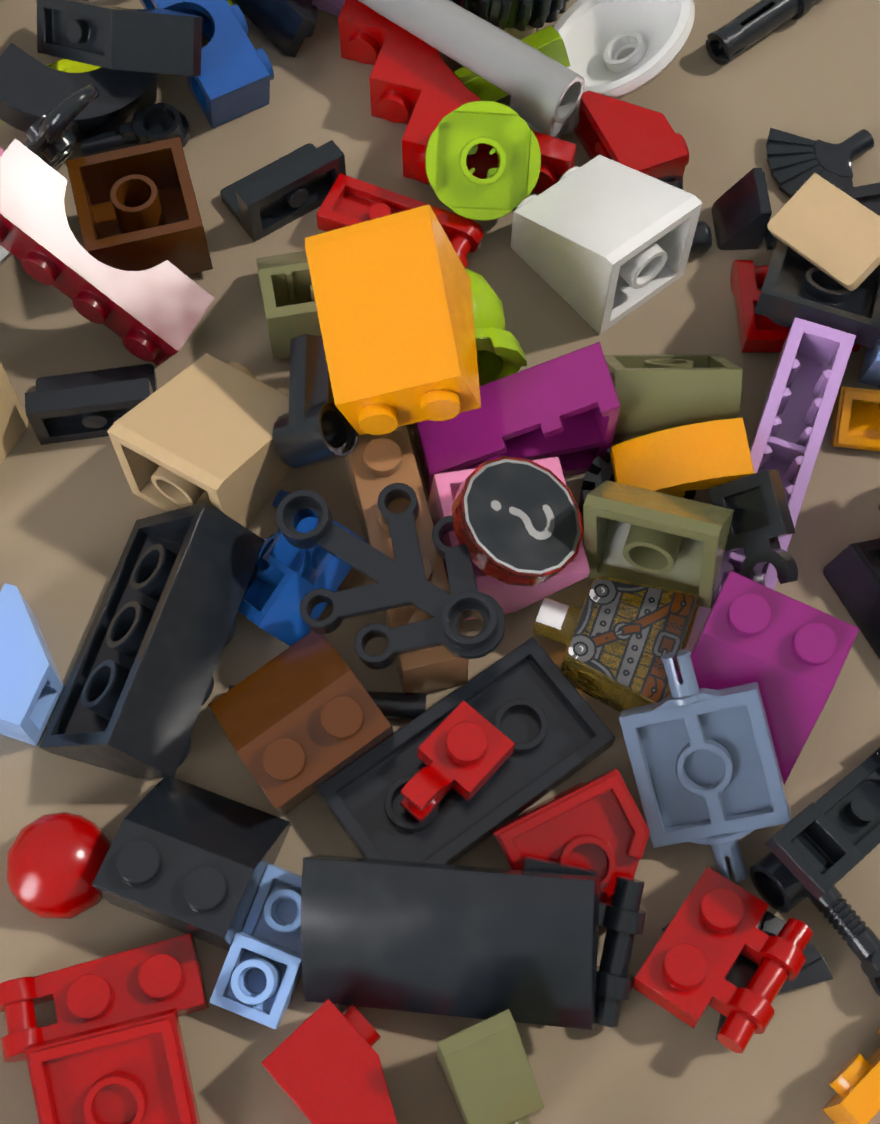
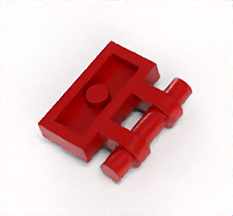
M707 866L634 977L632 988L693 1029L697 1026L708 1006L712 1007L727 1017L717 1034V1039L729 1050L741 1054L754 1033L762 1034L765 1032L775 1015L771 1004L785 981H793L797 978L806 962L803 951L813 936V932L804 922L795 918H788L777 936H769L757 928L764 918L769 904ZM740 955L759 965L746 988L736 987L726 980Z

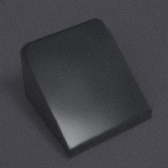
M762 168L751 169L713 204L711 211L717 247L720 250L759 249V246L762 244L767 224L772 214L765 172L762 171Z

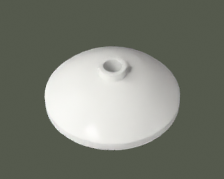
M578 0L561 16L553 28L561 35L571 65L567 68L584 78L583 92L593 91L618 99L650 83L674 61L691 32L695 18V6L693 0Z

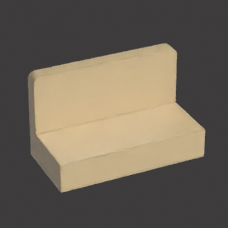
M814 173L767 224L773 236L850 291L855 290L880 265V216L817 173Z

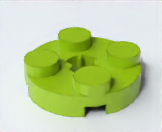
M494 101L466 103L444 116L431 134L425 154L427 178L438 199L458 215L473 220L497 219L513 211L534 189L541 167L540 147L532 129L530 130L526 121L509 106ZM483 143L492 147L489 152L490 155L495 152L498 154L499 163L497 168L488 169L487 178L480 179L472 175L475 168L468 170L466 157L467 154H475L478 144Z

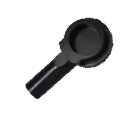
M155 103L146 107L142 112L135 113L132 122L121 125L118 130L81 137L79 140L83 156L85 157L179 136L182 147H185L190 139L191 129L185 115L173 105Z

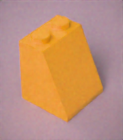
M430 204L305 238V250L335 406L359 435L388 434L400 426L426 420L445 421L456 417L461 412L481 408L471 279Z

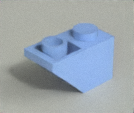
M4 583L0 591V734L37 746L65 687L32 609L17 586Z

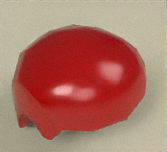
M69 812L42 815L20 830L7 851L6 879L10 890L24 908L41 918L72 919L98 905L103 896L92 886V883L111 843L94 822L81 815Z

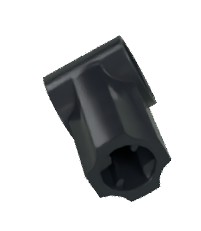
M304 334L291 339L289 412L278 417L272 432L273 445L277 455L284 464L291 468L300 469L345 457L351 454L357 446L358 433L335 406L322 336Z

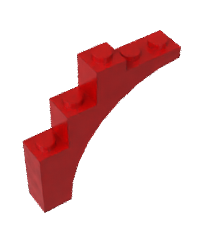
M345 0L338 16L341 58L357 61L362 64L374 65L369 76L371 116L386 119L393 123L407 124L402 138L403 177L430 185L425 168V154L431 134L444 116L466 103L483 100L460 81L442 60L437 49L358 0ZM532 129L538 140L541 153L540 173L532 191L542 193L556 184L569 169L574 167L577 144ZM478 144L477 152L472 155L467 154L466 157L468 170L475 168L472 175L480 179L487 178L488 169L498 167V154L496 152L492 155L489 154L492 149L490 145Z

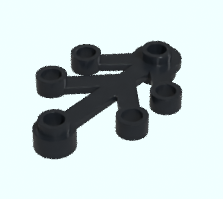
M393 483L386 486L380 492L377 502L382 519L389 526L395 560L333 523L330 509L320 494L311 490H297L282 499L276 511V522L289 544L300 549H310L318 546L376 582L336 592L320 588L307 593L301 601L300 614L311 631L317 634H328L335 631L341 625L343 619L409 605L415 606L432 617L391 629L380 623L364 626L356 635L355 650L365 666L371 669H384L395 661L398 654L441 645L455 656L464 659H476L494 651L502 641L505 633L504 614L502 608L493 597L477 590L470 557L474 546V538L464 518L454 515L446 516L435 524L432 531L435 550L440 557L446 560L450 595L426 580L415 524L420 507L415 491L407 484ZM397 498H405L410 501L409 507L402 513H392L387 510L389 503ZM307 517L318 519V525L313 530L306 533L297 531V526L302 519ZM452 530L460 531L465 535L463 542L455 547L446 546L441 542L442 537ZM326 602L333 605V612L327 619L314 620L311 618L312 609L317 604ZM475 617L484 623V627L477 635L466 636L459 631V626L463 620ZM383 637L389 641L387 650L381 655L371 656L365 652V646L372 638Z

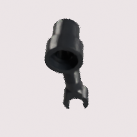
M772 851L752 865L749 873L753 885L761 897L775 910L787 913L807 897L810 899L819 912L823 913L824 918L828 919L829 924H833V928L838 930L837 933L842 935V939L847 941L849 948L861 961V968L868 976L873 989L880 996V939L870 927L866 926L864 921H861V917L856 915L855 910L851 909L852 906L847 904L846 899L842 898V894L838 889L833 886L817 900Z

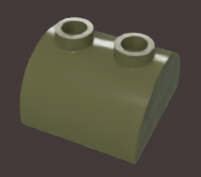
M719 354L604 355L620 403L614 436H618L617 444L674 427L738 418L743 369Z

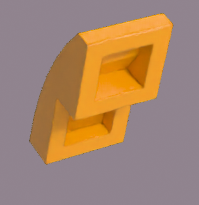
M743 417L694 423L661 430L613 445L610 450L615 482L684 498L686 491L709 489L755 474Z

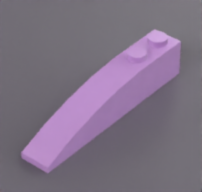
M797 317L794 318L783 344L749 447L755 474L768 469H778L794 528L856 335ZM792 534L778 538L781 549L787 551ZM744 548L735 551L724 550L711 607L729 572L733 571L740 575L742 563L746 558ZM767 562L763 566L762 577L765 581V586L775 590L778 580L777 571L771 563ZM698 606L685 646V649L690 650V652L694 647L711 607Z

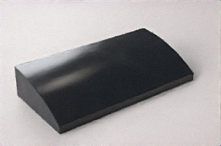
M331 855L303 858L301 887V960L305 1001L324 1003L329 999L333 1004L350 1006L352 1004L357 1007L488 1019L509 1009L514 1021L517 1023L593 1030L601 876Z

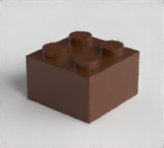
M180 136L66 161L84 247L92 257L105 265L125 271L150 269L166 260L185 275L213 269Z

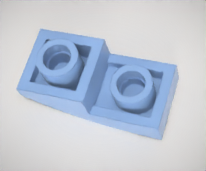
M274 864L267 865L242 932L235 933L209 1003L270 1028L277 1029L302 976V875Z

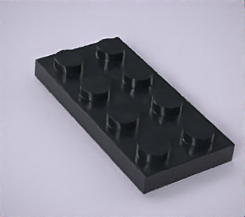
M531 637L316 788L321 800L363 858L451 865L491 836L493 830L510 822L612 747L616 737L538 642ZM464 700L515 743L513 753L469 801L452 788L428 817L420 823L400 805V802L404 799L400 791L418 771L427 767L426 764L417 758L418 747Z

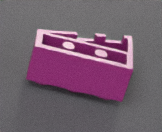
M600 342L480 386L481 408L461 412L456 417L445 421L426 420L414 423V442L428 497L430 496L434 474L482 468L486 464L503 459L531 461L559 457L564 477L586 473V471L589 472L591 462L597 456L604 460L606 450L612 446L620 403Z

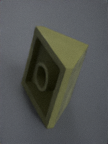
M606 480L587 494L583 504L584 550L590 568L587 578L664 590L662 597L672 599L674 592L689 594L697 597L695 605L710 608L734 510Z

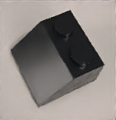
M163 778L123 819L92 886L112 905L182 933H191L197 939L229 951L235 933L242 932L267 865L275 863L291 824L287 820L177 778Z

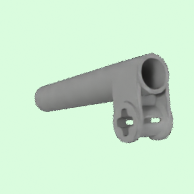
M358 0L511 95L510 108L526 121L529 128L559 138L561 135H568L573 132L578 126L580 99L585 85L584 78L537 49L450 0Z

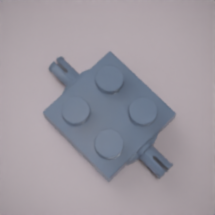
M679 650L677 654L682 677L680 676L673 651L661 656L671 695L658 703L622 710L619 716L647 826L650 831L653 848L684 842L711 845L718 873L731 881L733 870L735 882H739L747 878L749 874L745 867L738 839L743 838L756 829L787 824L791 821V811L758 682L720 690L699 689L690 650Z

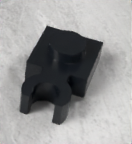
M768 469L709 488L713 505L734 510L725 551H735L744 548L746 558L742 563L740 575L765 586L762 569L769 562L776 568L780 584L797 581V564L787 551L781 549L778 539L796 533L778 469Z

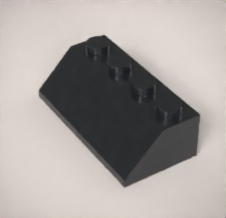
M207 502L136 520L39 748L52 754L134 778H174L177 768L185 761L190 751V734L201 706L205 704L214 687L213 674L223 648L230 642L235 633V617L245 591L251 586L257 575L258 565L256 562L265 540Z

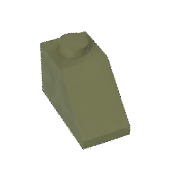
M509 1009L437 1042V1061L464 1124H532L529 1118L540 1113L544 1108L516 1023Z

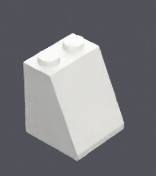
M599 154L583 166L569 169L556 184L538 196L531 195L518 205L516 210L513 211L510 248L600 335L684 276L703 202L689 192Z

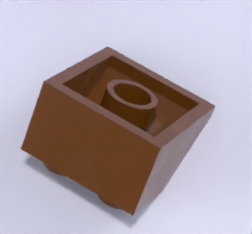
M313 631L209 704L243 763L275 809L284 814L289 813L317 792L316 787L394 734L391 724L323 634H317Z

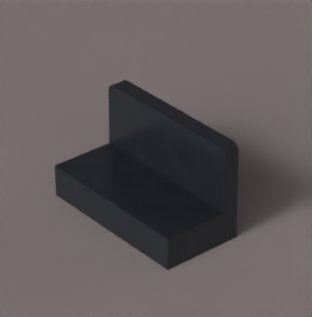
M333 140L318 148L308 143L223 188L220 191L222 202L251 239L256 242L320 207L339 174L346 175L345 155Z
M142 364L38 378L36 380V392L25 393V414L40 444L109 436L107 431L115 421L157 390L154 366L152 364Z

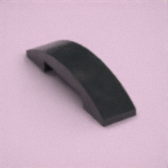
M880 747L765 843L817 900L880 843Z

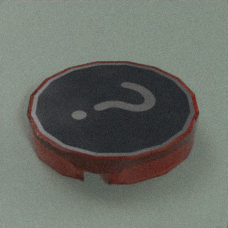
M503 456L483 462L460 485L452 506L454 533L461 547L466 543L468 549L476 556L472 562L485 574L508 585L532 587L544 583L549 578L557 576L578 554L583 537L581 511L571 491L551 470L529 459Z

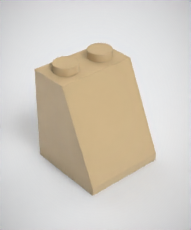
M207 353L115 421L107 431L133 494L166 512L207 502L247 529L291 469L277 455L272 436L274 423L278 417L289 412V389L278 388L276 390L257 380L241 364L229 361L226 364Z

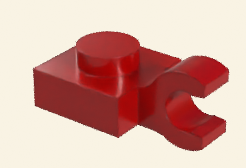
M463 700L418 747L417 758L426 764L427 767L418 771L402 788L400 794L404 796V799L400 802V805L421 823L452 788L469 801L512 755L515 743Z

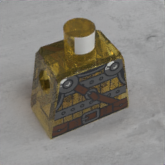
M596 577L591 581L582 608L545 596L535 621L533 633L568 645L563 658L561 672L575 688L621 713L622 710L658 703L665 698L669 683L661 656L674 651L677 661L678 651L682 648L699 596L689 592Z

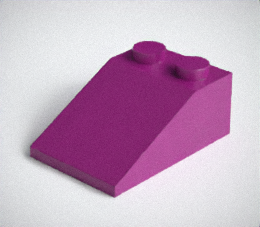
M730 571L715 598L691 651L690 656L699 689L720 690L758 682L783 784L785 785L835 686L859 628Z

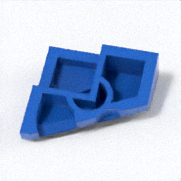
M280 489L272 506L278 508L282 499L290 493ZM314 517L302 519L297 526V531L306 533L313 530L318 525V519ZM333 520V523H335L336 525L340 526L344 530L348 531L349 533L353 534L354 536L368 544L367 541H365L360 536L352 532L350 529L342 526L341 524ZM278 527L275 534L269 538H264L265 541L256 562L258 565L257 575L251 586L245 591L238 611L259 628L285 644L292 646L310 631L300 614V604L304 596L310 591L320 588L336 592L352 567L318 546L310 549H300L292 546L286 541ZM328 603L317 604L312 609L311 618L317 620Z

